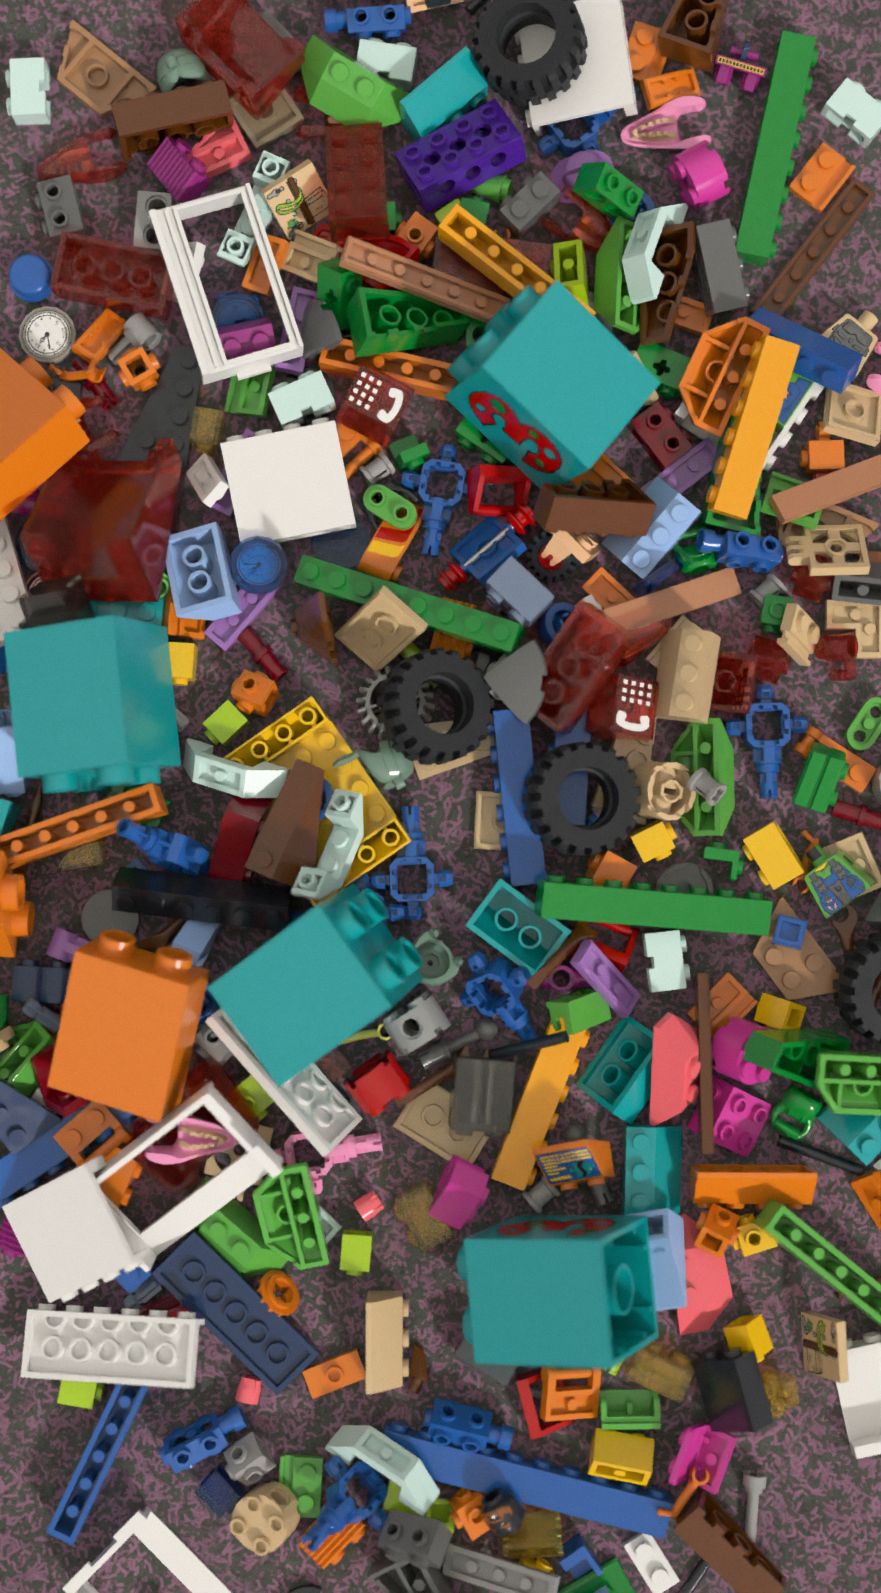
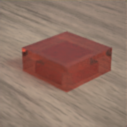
M337 1046L314 1062L332 1084L353 1068Z

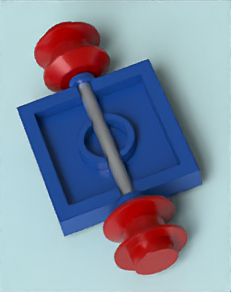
M516 503L517 511L513 514L507 511V523L505 525L497 517L488 516L449 550L459 565L447 562L449 569L446 572L438 570L440 577L437 580L447 592L453 590L457 593L456 585L460 582L467 584L466 574L468 572L482 586H485L486 581L510 556L516 559L527 550L524 542L514 534L516 532L525 535L524 527L527 524L536 525L532 517L533 511L527 504L521 506Z

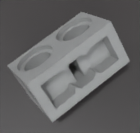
M138 191L133 248L137 256L163 258L159 243H150L151 238L156 234L154 228L152 229L148 211L158 207L166 208L177 205L171 193Z

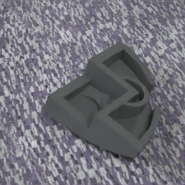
M320 298L309 300L304 311L301 328L304 360L315 359L323 350L334 349L342 342L335 315L332 310L322 309L319 306L326 304Z
M532 640L516 650L483 677L498 697L524 724H528L535 716L545 696V692L541 690L542 675H547V667L544 655L536 640Z

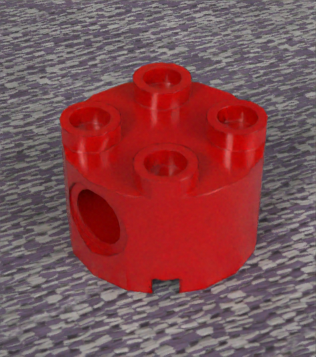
M390 1049L384 1050V1057H382L380 1052L372 1056L351 1072L354 1076L352 1080L346 1078L343 1082V1086L358 1102L362 1112L365 1114L370 1113L372 1117L381 1114L387 1108L385 1104L394 1097L396 1100H399L411 1090L408 1086L411 1077L401 1068Z

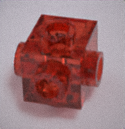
M815 555L816 561L819 563H832L831 558ZM808 565L794 566L790 582L795 583L792 595L820 603L823 592H830L834 576H810Z
M755 635L745 657V663L753 661L756 664L755 678L777 684L781 674H787L791 664V658H788V653L777 643V640H771L759 635ZM752 668L746 669V675L751 676Z

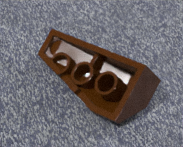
M694 221L662 228L651 261L664 274V279L657 299L640 303V345L642 346L670 340L695 254Z
M317 592L294 610L296 618L291 619L293 636L299 637L302 644L332 666H339L331 609L324 592Z
M298 758L296 759L254 843L245 865L246 868L290 886H294L302 866L315 868L318 856L317 844L320 832L319 820L325 770Z

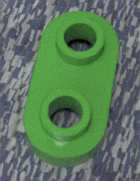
M381 484L372 485L365 491L363 502L370 513L398 530H408L415 525L418 514L415 506L410 501ZM376 494L383 496L382 501L379 503L373 502V497ZM400 509L407 511V515L404 518L397 517V512Z
M874 697L865 701L847 727L844 734L845 742L853 750L862 751L870 748L881 733V697ZM872 707H876L880 711L877 718L872 717L870 714ZM856 731L863 733V741L858 742L855 740L854 734Z

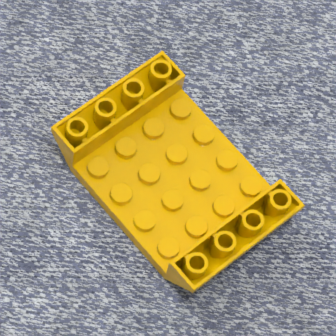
M311 696L223 758L250 767L265 761L288 768L290 771L298 758L325 770L324 778L332 785L334 791L335 789H341L362 794L364 836L342 887L319 900L309 898L313 906L316 907L409 844L412 840L398 816L358 758L346 765L333 767V763L339 757L350 754L353 751L314 697ZM274 798L271 809L277 798ZM327 816L319 820L320 832L317 844V864L334 827Z

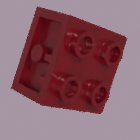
M56 1042L32 1056L30 1061L45 1105L66 1118L91 1100L47 1086Z

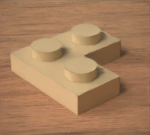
M826 600L825 630H853V659H881V606Z

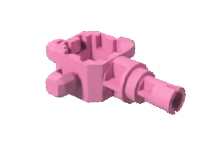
M300 1130L292 1131L284 1143L285 1150H282V1148L273 1150L283 1158L281 1167L284 1166V1163H287V1166L297 1164L294 1142L307 1139ZM377 1132L362 1136L346 1135L331 1152L324 1156V1164L309 1167L316 1194H320L323 1189V1180L319 1176L326 1175L333 1164L348 1162L350 1158L357 1157V1154L383 1151L381 1133Z

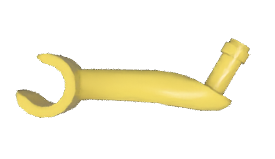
M382 1023L378 1028L357 1031L340 1043V1045L374 1037L389 1040L391 1037L381 1035L380 1030L385 1025V1023Z

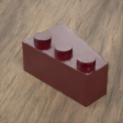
M233 796L224 812L207 877L244 882L251 881L254 871L246 868L245 865L269 815L274 798H242Z

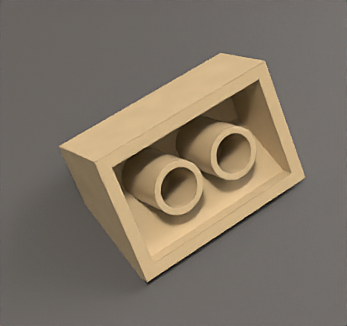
M686 628L663 632L651 718L708 724L721 640L720 636L708 630Z
M368 1291L366 1299V1394H375L402 1387L403 1377H409V1358H403V1347H409V1329H403V1317H409V1299H403V1291Z

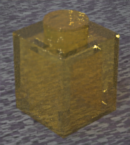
M195 406L189 441L192 446L196 447V451L205 452L206 454H212L213 450L221 451L220 443L223 440L226 423L224 411Z

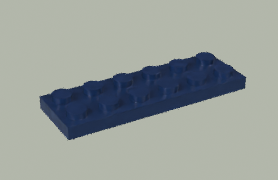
M195 1229L152 1270L151 1274L190 1312H196V1318L205 1319L204 1326L277 1396L319 1355V1349L284 1315L277 1317L275 1312H268V1305L260 1303L263 1297L257 1292V1289Z

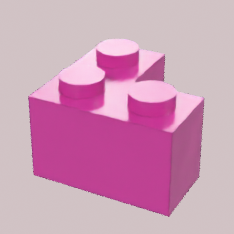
M453 1155L442 1172L428 1215L458 1230L462 1228L467 1220L471 1222L477 1212L478 1204L483 1206L490 1189L486 1188L489 1175L484 1173L485 1169Z

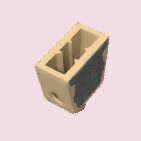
M867 310L857 320L852 315L845 314L822 334V336L863 354L856 376L878 341V337L871 332L878 319Z

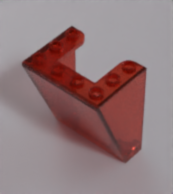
M159 438L156 450L149 451L146 461H102L97 450H92L89 456L78 451L46 480L19 537L51 600L158 602L182 461L173 438Z

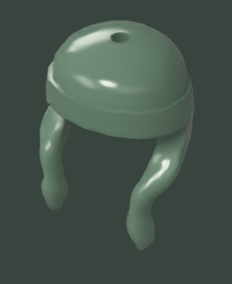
M175 48L166 52L157 64V79L162 93L172 91L175 85L191 78L203 82L213 80L199 56L187 48Z
M384 739L379 742L380 749L377 752L372 753L357 749L350 754L339 757L333 763V767L346 765L354 759L361 757L367 766L365 768L367 773L372 775L381 790L388 791L394 787L399 790L406 786L405 780L413 773L414 762L404 757L405 751L397 753L392 748L394 744L392 739Z
M437 928L421 933L413 942L423 961V966L418 969L424 978L420 983L427 986H439L447 982L458 973L459 967L463 963L461 956L453 957L449 948L440 940L435 939L439 935ZM432 961L433 965L428 966L427 962Z

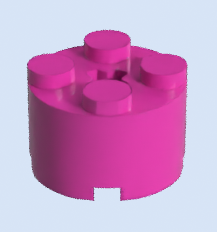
M703 140L673 156L672 165L667 167L671 180L674 183L678 182L682 190L679 194L682 203H686L688 209L692 207L695 210H699L730 193V187L725 189L724 182L728 180L724 164L715 149L711 151L707 149L706 145L709 144L707 140Z
M739 1017L730 1018L728 1020L730 1023L726 1027L720 1026L711 1043V1057L715 1059L716 1065H712L714 1070L748 1085L759 1081L762 1083L766 1082L770 1077L771 1071L742 1059L745 1052L746 1042L751 1037L753 1030L769 1029Z

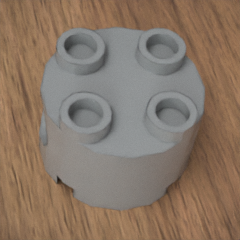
M427 991L407 1004L409 1009L405 1010L401 1006L383 1019L385 1030L402 1056H405L407 1053L409 1054L436 1037L441 1029L444 1031L451 1026L450 1021L434 996L429 995ZM412 1019L416 1020L420 1027L415 1026Z

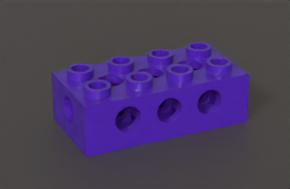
M496 99L394 153L402 178L425 213L440 207L527 160L521 134Z

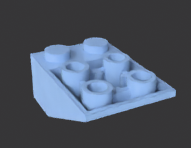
M669 1208L627 1214L647 1215L656 1311L687 1307L683 1218Z

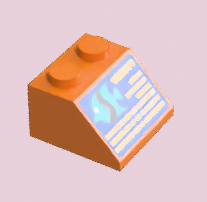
M583 1139L532 1149L533 1155L549 1186H558L561 1191L576 1190L579 1183L585 1182L588 1183V1187L606 1184L605 1179L615 1177L610 1142Z

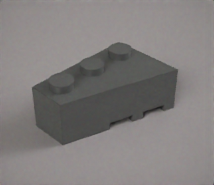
M730 218L695 226V254L691 269L697 268L700 283H697V288L704 304L707 318L738 311L748 306L749 289L746 284H743L741 272H743V261L741 256L737 255L735 246L737 233L735 227L731 226Z
M384 1556L371 1564L366 1576L372 1584L376 1583L385 1593H453L441 1569L428 1566L426 1570L421 1569L407 1560L397 1563Z

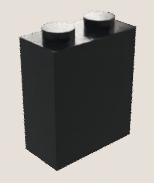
M733 1347L720 1352L719 1348H710L702 1352V1357L692 1361L711 1432H756L774 1422L754 1351H741L740 1347Z

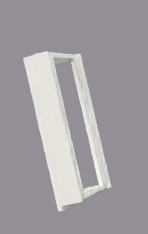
M250 183L170 207L148 211V218L152 229L154 228L200 367L203 385L236 375L238 381L272 371L270 365L303 356L304 345ZM243 203L289 342L227 360L181 220Z
M211 1081L170 1112L161 1122H157L106 1162L107 1166L93 1173L99 1185L203 1104L247 1150L245 1154L142 1231L103 1193L132 1253L134 1254L146 1247L149 1248L150 1253L140 1259L142 1263L140 1267L146 1273L151 1270L158 1254L267 1173L274 1178L283 1171L281 1167L283 1158L264 1142L213 1087L214 1084Z
M148 1506L142 1511L139 1509L114 1534L113 1537L115 1539L92 1563L88 1561L62 1588L66 1593H99L87 1580L134 1533L192 1593H233Z

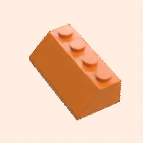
M690 1164V1200L693 1204H697L698 1208L710 1209L712 1203L727 1204V1208L742 1209L744 1204H756V1208L763 1209L769 1200L772 1199L780 1204H785L787 1209H803V1204H812L817 1183V1172L808 1165Z

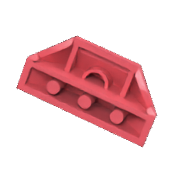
M669 1012L654 1026L649 1116V1124L652 1126H656L683 1112L690 1103L696 1101L699 1094L697 1075L701 1064L698 1061L697 1028Z
M685 1213L678 1215L683 1218L687 1307L674 1309L680 1336L709 1330L733 1298L724 1254L720 1259L694 1246L699 1229L695 1228L697 1222Z

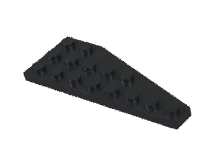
M176 345L93 503L84 555L85 562L104 565L99 550L105 542L115 537H121L126 533L140 531L147 542L153 562L157 563L165 574L168 575L161 538L175 534L178 530L202 381L200 367L194 349L191 346ZM110 547L117 567L125 568L118 547Z

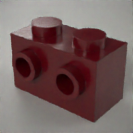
M657 401L630 421L628 429L659 470L663 472L692 450L693 446L691 445L692 439L687 431L683 428L679 429L674 423L675 417L667 406L662 407Z

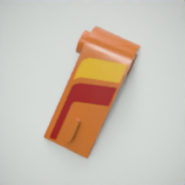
M411 502L417 510L418 517L415 525L408 530H398L382 521L366 548L357 570L364 574L396 583L403 571V567L399 566L401 559L423 522L421 520L423 507ZM400 509L397 512L398 518H404L407 515L405 509Z

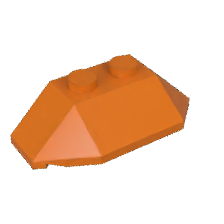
M744 316L702 333L677 386L694 426L719 438L722 436L731 417L734 404L744 389L741 387V381L745 371L750 370L753 359L750 358L751 348L755 341H759V338L769 335L770 328Z

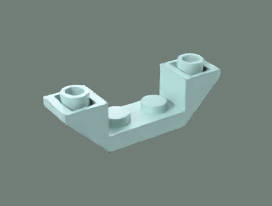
M264 150L252 175L254 182L252 192L265 231L267 232L274 215L260 190L289 172L291 163ZM245 207L235 229L228 228L217 253L218 257L241 267H245L251 260L256 247V240Z
M686 203L663 206L637 215L622 257L629 298L633 305L657 299L664 274L651 260L662 228L683 223L688 209Z
M191 738L186 739L183 767L194 783L242 798H277L289 775L290 769L263 761L254 767L214 756V745Z
M335 789L325 812V815L333 823L334 827L316 869L301 867L291 890L293 895L319 900L342 887L364 836L363 796L361 793Z
M342 1425L325 1447V1450L332 1455L340 1457L348 1466L357 1456L401 1486L398 1500L421 1516L426 1514L440 1494V1490L418 1457L370 1425Z

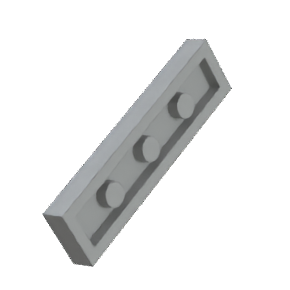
M449 1543L442 1571L443 1575L499 1593H557L560 1579L558 1575L455 1543Z

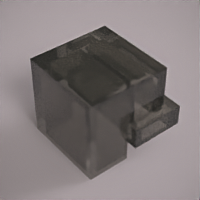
M81 575L39 582L18 598L25 617L18 624L20 630L95 618Z

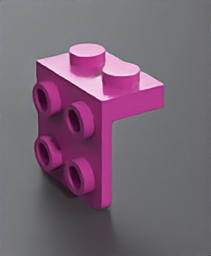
M713 1075L714 1143L747 1157L753 1149L772 1110V1106ZM698 1106L695 1112L693 1113L692 1118L687 1126V1128L691 1129L697 1134Z
M706 1421L691 1425L688 1429L685 1428L678 1441V1445L681 1446L678 1456L672 1459L668 1468V1474H670L669 1483L675 1486L690 1481L689 1470L692 1466L696 1469L695 1478L701 1479L703 1477V1470L706 1468L710 1476L709 1481L704 1485L698 1486L712 1494H717L738 1437L729 1432H711L710 1425Z

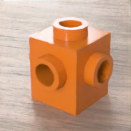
M415 211L407 223L403 221L398 226L394 235L405 239L420 249L418 263H420L424 257L428 259L435 251L438 227Z
M142 346L138 349L134 347L124 352L122 358L117 360L121 367L118 374L126 387L131 385L135 391L141 389L144 392L157 384L156 380L160 378L157 369L161 368L153 352L147 354ZM139 367L146 368L145 372L138 376L136 375V370Z
M244 669L241 676L234 680L231 687V695L236 703V707L246 714L253 712L265 718L268 717L280 696L275 681L270 680L266 674L260 671L253 673Z
M712 1203L708 1213L702 1211L697 1220L695 1228L699 1229V1233L694 1246L721 1259L728 1244L734 1246L740 1230L736 1228L740 1216Z
M461 1488L454 1494V1497L448 1500L453 1510L449 1515L458 1530L463 1528L473 1541L490 1530L480 1514L482 1499L486 1493Z

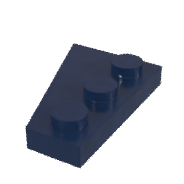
M0 1077V1140L14 1155L63 1119L60 1114L50 1111L42 1106L39 1101L26 1096L15 1089V1086Z

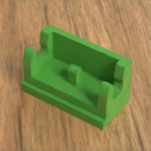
M594 988L579 989L546 1002L555 1031L561 1029L560 1017L565 1022L564 1027L567 1034H576L611 1019L609 1005Z
M658 1389L600 1390L599 1423L601 1430L661 1429Z

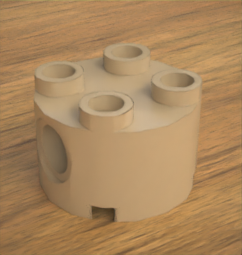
M651 761L645 762L642 765H636L632 769L637 776V779L633 780L634 786H640L641 795L636 796V803L641 804L638 815L647 819L678 820L682 818L681 815L684 812H689L692 808L696 791L691 792L687 788L690 776L686 766L677 762Z
M280 1482L258 1483L236 1504L232 1513V1521L230 1522L231 1533L238 1538L243 1546L259 1556L275 1551L295 1531L299 1523L300 1512L298 1513L296 1507L299 1504L296 1496L287 1486Z

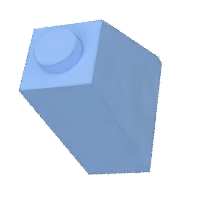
M0 709V794H5L7 797H17L27 791L30 785V778H18L11 709Z
M187 920L171 947L191 953L193 955L191 965L202 968L221 924Z

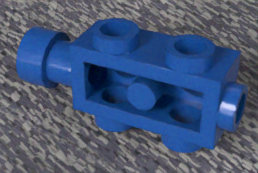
M404 4L346 8L347 10L337 11V8L324 10L326 33H338L339 29H348L349 35L355 36L356 41H360V39L368 40L373 38L372 35L384 34V39L401 38V33H407V25L412 24L411 6H404ZM395 13L393 19L387 20L389 14ZM362 15H366V19L363 22H359V18Z
M701 528L696 538V550L698 552L711 553L715 551V562L724 563L729 568L747 567L752 568L757 573H767L781 563L784 557L782 540H777L773 536H755L745 531H727L721 535L715 534L714 530Z
M435 1398L432 1409H426L423 1426L428 1427L427 1436L432 1437L436 1444L448 1445L450 1442L462 1445L463 1450L470 1453H475L479 1450L484 1451L487 1443L495 1444L497 1448L509 1451L514 1432L513 1426L502 1424L501 1427L492 1425L493 1412L477 1406L471 1407L455 1403L450 1399Z
M237 1404L227 1409V1413L220 1417L216 1412L210 1415L204 1414L198 1418L197 1422L185 1428L173 1430L170 1436L163 1439V1446L158 1449L165 1465L170 1464L176 1474L184 1469L192 1468L197 1462L210 1455L219 1454L224 1448L229 1446L227 1433L233 1430L238 1432L248 1426L242 1409ZM210 1423L212 1426L206 1430L202 1428V1425ZM178 1437L185 1438L182 1442L175 1440Z

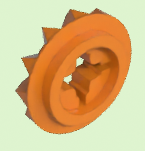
M270 1270L258 1280L260 1287L257 1292L263 1297L260 1303L268 1305V1312H275L277 1317L283 1315L288 1316L297 1309L299 1305V1292L294 1281L286 1273L279 1270ZM283 1291L280 1297H276L274 1292Z

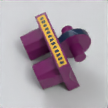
M745 40L743 48L732 45L730 54L740 57L739 60L717 54L714 63L716 65L714 82L728 86L733 71L744 74L739 90L748 91L749 93L755 92L760 79H764L767 68L745 62L746 59L754 62L758 60L759 53L749 50L751 41Z

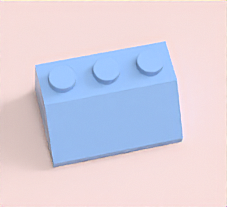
M658 476L644 492L657 504L646 536L634 535L633 538H626L619 534H609L601 543L642 579L648 577L702 514L698 508Z
M216 522L161 538L175 612L178 618L215 621L242 613L226 536Z

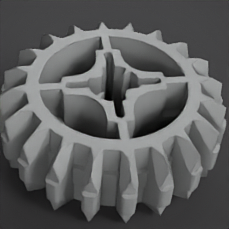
M385 666V673L387 674L391 670L389 666ZM375 670V681L369 677L365 679L369 688H359V692L366 697H358L356 699L358 705L364 706L357 709L358 716H365L361 720L362 726L372 724L368 729L370 735L380 730L378 739L382 741L385 738L382 732L386 729L383 723H378V719L374 715L376 713L381 714V708H377L376 704L372 705L374 696L379 691L382 681L386 680L387 676L386 674L381 675L380 671ZM424 682L419 686L416 704H419L418 713L421 719L431 722L432 716L427 712L434 711L435 705L429 703V701L434 699V694L426 692L430 688L428 682Z

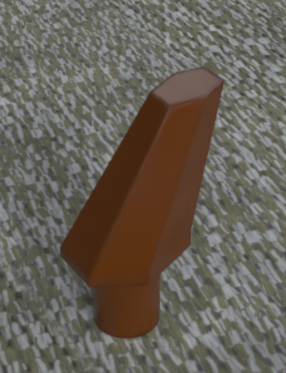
M414 1343L409 1373L413 1377L407 1390L419 1394L423 1381L428 1382L429 1377L424 1349Z

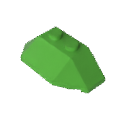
M312 35L299 61L309 104L358 134L401 121L399 102L409 94L407 91L316 35Z
M619 216L616 218L596 254L593 308L611 326L630 334H635L640 330V303L633 305L630 302L622 264V257L635 222Z
M708 718V724L689 722L688 727L671 750V762H677L686 766L690 777L698 769L705 768L708 771V775L718 783H724L727 786V790L720 801L713 806L708 805L705 802V798L696 792L692 808L689 812H684L680 820L688 827L693 836H723L735 808L734 749L720 718Z
M35 1020L12 1027L16 1036L8 1040L7 1042L10 1046L0 1052V1077L28 1097L39 1085L30 1059L54 1043V1038Z
M839 1050L819 1052L815 1084L831 1112L835 1114L881 1115V1053Z
M306 1162L283 1166V1171L274 1178L269 1175L253 1191V1199L264 1243L281 1257L293 1262V1265L300 1270L328 1265L330 1263L325 1231L311 1170Z
M206 1175L205 1178L194 1189V1191H196L198 1188L204 1185L211 1178ZM234 1198L193 1228L243 1277L260 1276L270 1270H280L288 1261L265 1245L259 1220Z

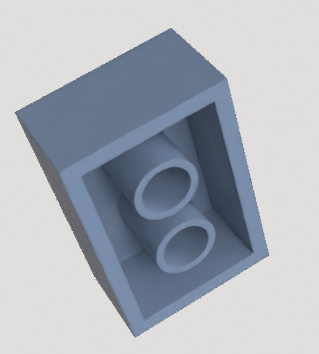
M512 556L486 581V604L496 613L501 610L508 620L520 623L525 629V634L540 621L544 613L551 607L555 597Z

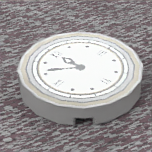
M44 306L34 309L25 316L20 325L19 340L21 347L28 356H31L40 364H56L64 361L73 352L72 345L77 340L74 322L66 312L56 307Z

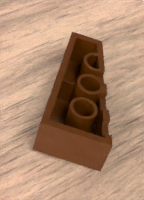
M676 0L658 34L661 56L712 73L729 0Z
M207 80L201 85L192 87L179 86L173 91L164 93L151 92L145 97L135 99L123 98L111 104L115 131L123 162L133 160L132 154L144 151L146 155L154 153L157 150L156 147L163 142L166 136L175 140L181 138L185 141L193 133L195 136L201 137L233 126V110L224 80Z
M622 479L621 483L616 485L613 480H603L602 485L594 484L591 481H582L580 487L572 482L542 483L532 517L541 525L544 531L550 533L569 531L573 534L582 535L584 532H589L600 536L619 534L626 538H633L634 535L646 536L657 504L630 479Z
M702 1488L688 1500L679 1516L675 1519L673 1531L738 1593H783L786 1590L787 1578L708 1491Z

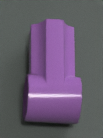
M56 926L46 954L64 962H73L75 950L90 941L81 938V935L78 933L74 934L66 931V928Z

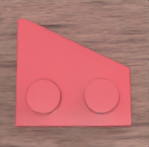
M234 117L233 126L204 135L202 141L196 143L190 152L193 157L200 159L207 166L205 172L210 178L253 159Z

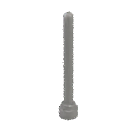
M744 1470L742 1485L745 1486V1491L748 1492L744 1532L756 1543L759 1494H762L763 1489L766 1488L767 1474L763 1471H757L756 1477L750 1475L751 1470Z

